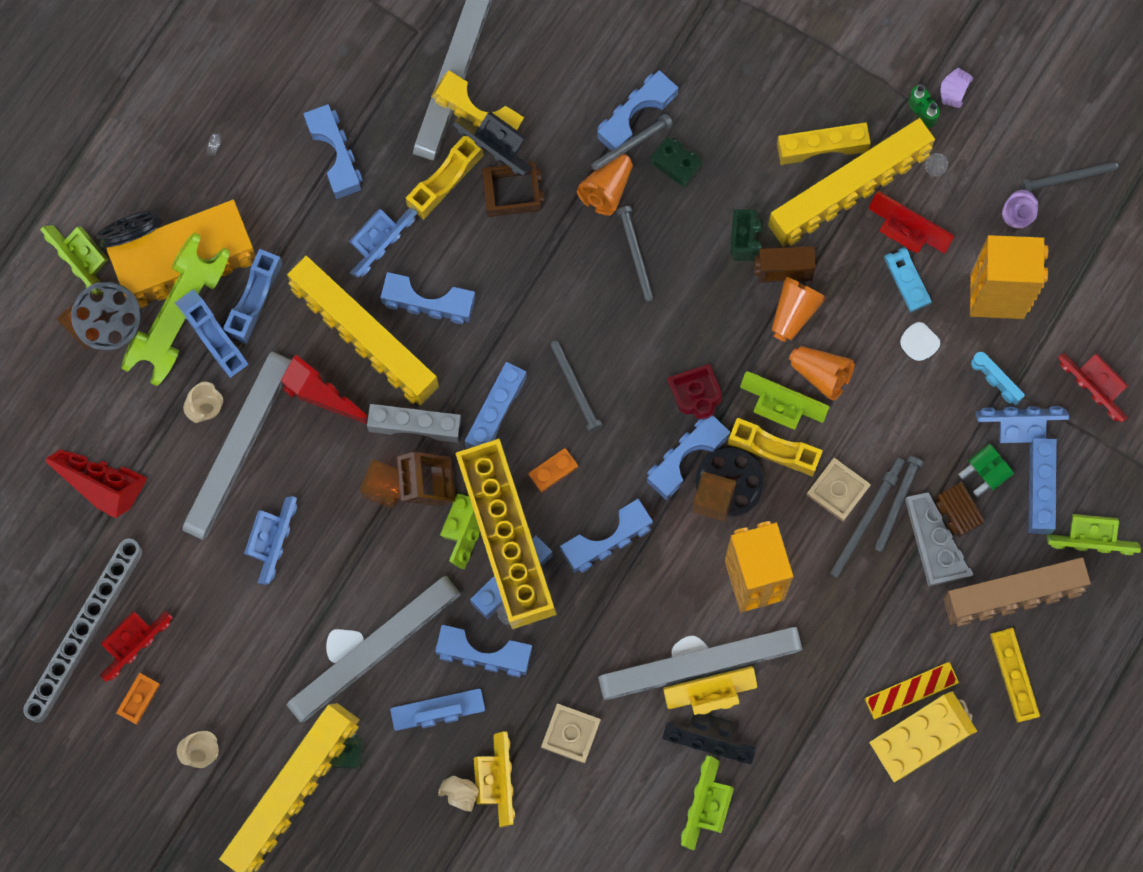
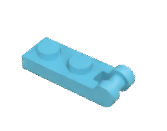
M906 247L898 249V252L895 254L889 253L885 255V262L910 313L931 304L932 301L911 261ZM902 260L904 266L898 268L896 262Z
M984 352L975 354L971 362L972 368L981 370L986 375L987 382L993 387L997 386L1002 392V397L1008 403L1012 402L1016 406L1022 401L1025 394Z

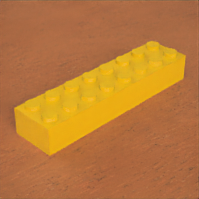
M920 118L771 212L769 228L783 247L787 244L790 246L794 245L801 239V235L806 232L808 234L813 233L820 227V223L825 220L827 222L833 220L838 216L837 212L842 209L848 210L857 203L856 200L862 196L864 199L875 192V188L880 185L882 187L888 185L898 173L903 175L917 161L922 163L927 160L933 149L935 138Z
M305 256L287 274L290 281L288 284L291 287L292 293L299 299L303 297L307 302L308 308L315 314L319 312L325 324L331 329L335 327L339 331L338 335L347 344L351 342L356 347L355 351L363 359L368 357L372 362L371 366L379 374L384 372L388 377L387 381L395 389L400 387L405 393L404 397L411 404L416 402L421 406L439 388L437 376L309 257Z
M500 439L457 452V460L512 629L557 615Z
M338 703L327 705L219 860L235 872H257L264 863L263 856L267 852L270 853L277 845L278 841L275 840L280 833L284 834L291 825L289 819L294 813L297 815L305 805L303 802L304 798L307 795H311L317 788L318 783L316 781L321 775L325 776L330 770L332 758L338 757L344 750V741L348 737L352 738L359 728L356 724L360 719Z

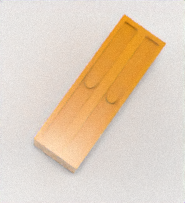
M234 199L160 227L134 241L106 248L120 285L133 293L140 308L147 306L150 301L156 299L160 301L168 297L180 275L179 272L172 269L173 262L183 244L194 232L201 235L196 251L200 258L211 259L223 247L230 250L222 276L231 274L236 268H247L253 264L256 255Z
M988 235L970 275V317L1025 318L1027 312H1030L1031 306H1034V300H1037V295L1040 294L1041 288H1044V282H1047L1048 268H1044L1045 259L1048 258V245H1044V238Z
M770 521L757 524V528L748 530L747 527L735 530L734 535H731L725 564L740 613L784 601L793 580V573L778 524H771Z

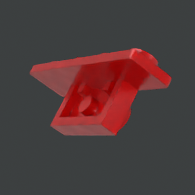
M879 191L875 194L868 207L869 210L886 219L879 230L881 233L917 254L925 243L942 253H946L954 239L953 234Z
M1065 353L1058 357L1061 361L1059 363L1066 372H1072L1077 377L1075 381L1083 389H1089L1093 394L1091 396L1093 400L1100 406L1103 404L1109 410L1107 413L1114 421L1117 422L1119 420L1123 423L1128 419L1113 402L1128 385L1097 353L1081 368Z
M132 611L100 642L115 658L99 675L104 682L114 680L120 674V669L125 664H130L137 657L136 653L142 647H148L153 642V637L159 631L162 632L168 628L173 617L167 611H164L150 626Z

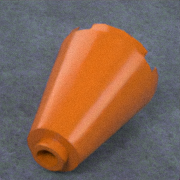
M622 154L599 170H595L579 184L577 194L587 207L591 204L596 207L595 212L602 215H612L616 211L633 168L630 157Z
M786 277L771 329L775 332L773 337L783 342H786L787 339L792 340L824 303L826 297Z
M800 346L798 349L795 348L789 358L791 366L828 399L833 401L838 399L843 393V390L840 388L844 383L848 385L855 368V363L850 358Z

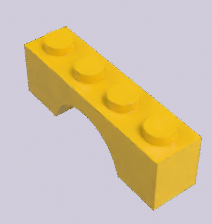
M448 70L443 74L431 97L435 99V103L439 106L450 108L458 118L463 117L479 128L489 112L481 111L471 103L467 94L468 82ZM507 106L492 112L516 130L524 119L523 116Z
M866 122L778 136L777 148L780 165L803 162L807 158L823 153L840 152L845 155L864 153L869 150L871 143Z
M463 136L450 150L448 157L441 167L429 179L420 182L406 197L407 206L415 209L418 212L417 215L424 220L483 157V149L479 148L475 141L468 136Z
M740 418L736 419L728 440V445L812 477L823 452L821 449L802 442H790L775 437L762 430L758 425Z

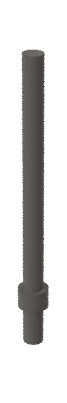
M897 457L890 471L885 473L882 478V485L829 574L838 578L890 487L894 486L897 482V475L905 464L903 459Z

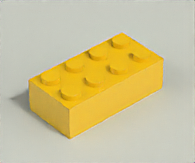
M951 691L869 743L893 782H896L973 735L977 730L955 694Z

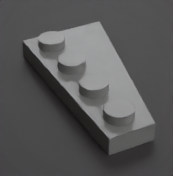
M929 492L906 497L905 502L928 587L974 576L971 569L966 565L963 554L955 545L951 532L944 525L942 516Z

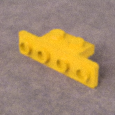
M750 666L664 687L663 690L668 709L691 705L693 713L696 715L707 714L712 710L720 708L728 709L733 707V705L739 704L737 693L756 689L757 682L754 668Z
M507 731L493 735L495 756L474 758L475 785L479 790L476 802L477 804H498L499 827L513 825L515 810L512 807L513 786L510 778L512 764L509 761L510 740Z

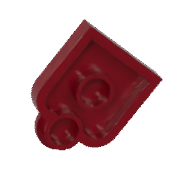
M710 364L667 378L678 409L683 414H693L701 420L708 419L714 414L715 406L722 400L721 389Z

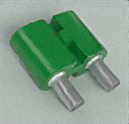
M918 85L912 89L908 104L912 111L918 115L917 118H920L927 128L934 127L937 123L940 109L932 98L930 99L931 95L923 85Z
M988 444L968 460L970 465L958 474L962 480L974 471L981 476L984 483L973 491L978 498L989 488L994 491L1013 476L1014 472L992 445Z

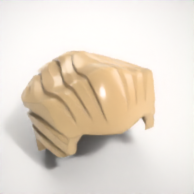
M205 381L201 382L188 393L183 406L184 413L195 423L213 419L218 415L222 407L223 397L215 389L214 384Z
M199 731L183 738L177 746V756L180 762L187 766L204 768L218 757L217 738L209 731Z
M451 776L443 780L438 796L447 795L450 805L471 812L479 790L468 779Z

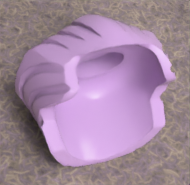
M957 68L943 79L940 89L943 105L957 108L962 106L966 89L973 80L969 73Z
M1017 190L1011 194L1002 210L1004 222L1010 227L1023 229L1036 219L1038 212L1036 197L1027 190Z

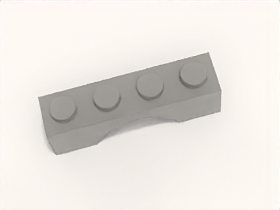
M370 404L367 428L369 432L389 435L394 433H413L428 436L438 441L459 443L462 420L461 415Z

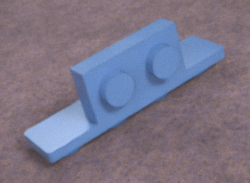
M409 208L394 223L381 209H378L349 240L364 256L350 274L353 277L364 276L371 268L369 265L375 259L378 260L385 254V248L389 243L393 244L401 236L400 231L404 227H409L416 218L414 216L418 212L415 209Z
M1031 406L1024 410H1018L1015 407H1006L1004 410L982 408L981 411H975L978 422H1000V443L1031 442L1033 438L1046 439L1047 420H1069L1067 410L1061 406H1051L1049 409Z
M294 496L285 498L279 517L264 511L257 512L244 554L264 561L258 583L261 585L269 584L275 577V565L283 553V547L281 546L284 538L289 534L290 519L297 510V504H295L297 498Z
M475 689L393 707L390 711L394 729L399 731L417 726H422V728L433 727L436 725L435 722L445 721V723L455 722L459 720L458 717L484 712L485 706L481 689Z

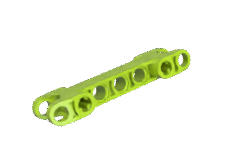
M195 232L183 244L173 262L172 269L179 272L180 275L148 334L137 331L127 347L121 369L128 372L138 361H150L154 365L150 383L158 386L169 373L179 353V350L172 347L171 344L182 326L185 316L175 302L193 289L199 294L203 285L214 289L228 261L230 250L224 247L211 259L200 258L196 251L201 235Z

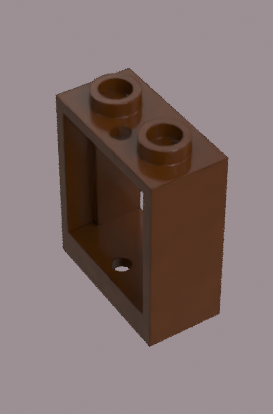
M535 162L527 163L533 167L532 171L527 175H531L534 202L495 207L492 179L522 175L515 174L508 165L482 168L488 217L541 211L540 204L545 203L543 190L538 189V183L542 182L541 169H536Z
M814 246L760 249L759 256H755L754 276H758L759 283L784 282L786 277L795 281H811L816 269Z
M411 452L397 456L401 502L433 506L455 502L451 457L420 452ZM421 465L429 466L432 469L434 495L424 494Z

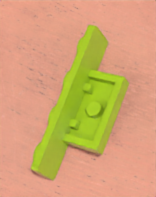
M53 225L43 226L40 229L44 234L45 240L57 249L60 258L68 262L72 267V272L83 280L86 288L101 282L95 274L109 259L82 227H76L66 239ZM97 288L91 292L95 295H103L102 290Z
M746 371L740 388L760 396L753 411L754 413L794 430L802 414L823 423L830 408L820 401H816Z
M457 494L440 536L457 542L449 561L455 566L465 569L475 542L479 538L480 529L470 497Z
M1072 514L1069 536L1047 534L1046 537L1048 544L1056 549H1064L1065 546L1074 547V549L1079 551H1087L1088 548L1097 549L1098 552L1111 553V550L1120 551L1124 555H1134V552L1140 553L1141 551L1138 542L1117 540L1118 518Z
M708 755L701 765L700 780L695 787L694 801L688 810L687 825L681 835V845L690 850H695L701 828L722 833L734 790L731 786L714 782L720 761Z

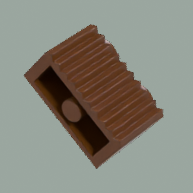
M962 482L937 496V503L935 504L941 515H946L949 520L947 525L953 534L957 533L959 538L985 523L983 516Z

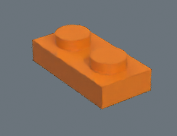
M564 448L528 473V476L538 490L543 493L575 471L578 465L567 449Z
M139 673L116 714L138 725L160 684Z

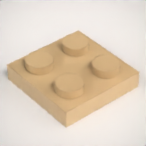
M833 458L807 492V496L844 522L871 484Z
M557 703L541 748L585 764L601 719Z

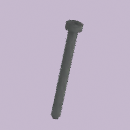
M667 114L659 116L658 122L593 162L591 165L592 169L599 170L660 130L670 129L673 126L671 118Z
M1111 162L1029 181L1027 178L1021 180L1022 190L1032 193L1034 189L1116 171L1119 166L1117 162Z
M631 206L621 207L616 210L618 217L622 218L644 298L647 302H651L654 297L630 217L632 208Z
M556 340L551 342V348L588 422L586 426L588 432L600 429L603 424L601 420H596L559 342Z
M908 457V469L875 545L876 551L882 552L884 550L918 468L923 466L924 462L918 458Z

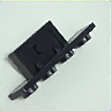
M491 111L487 113L479 128L463 117H459L453 122L452 125L457 128L456 130L461 135L468 136L474 140L479 148L486 149L492 153L497 161L506 163L515 174L526 176L532 171L533 167L516 156L527 137Z
M693 713L689 728L667 722L662 739L671 743L681 744L695 750H702L716 756H723L747 764H752L756 752V747L734 741L739 723L708 714L694 715Z

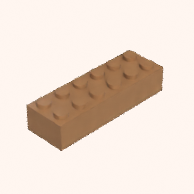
M1082 557L948 591L943 600L950 625L957 624L958 627L971 624V621L977 618L980 621L992 619L993 615L997 613H1002V616L1015 613V610L1024 607V610H1030L1038 607L1037 604L1046 601V604L1049 605L1059 602L1065 596H1068L1069 599L1080 597L1082 593L1086 592L1091 583Z

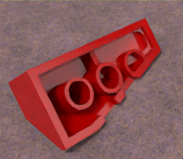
M297 355L293 357L281 379L284 387L282 390L291 398L296 396L307 403L367 424L368 416L347 397L343 396L341 398L339 396L340 393L331 383L325 382L324 384L321 382L322 378L319 376V373Z
M61 449L46 458V463L97 509L114 518L119 517L132 507L147 480L146 477L129 468L121 466L120 470L108 467L107 462L93 463L87 461L86 456Z

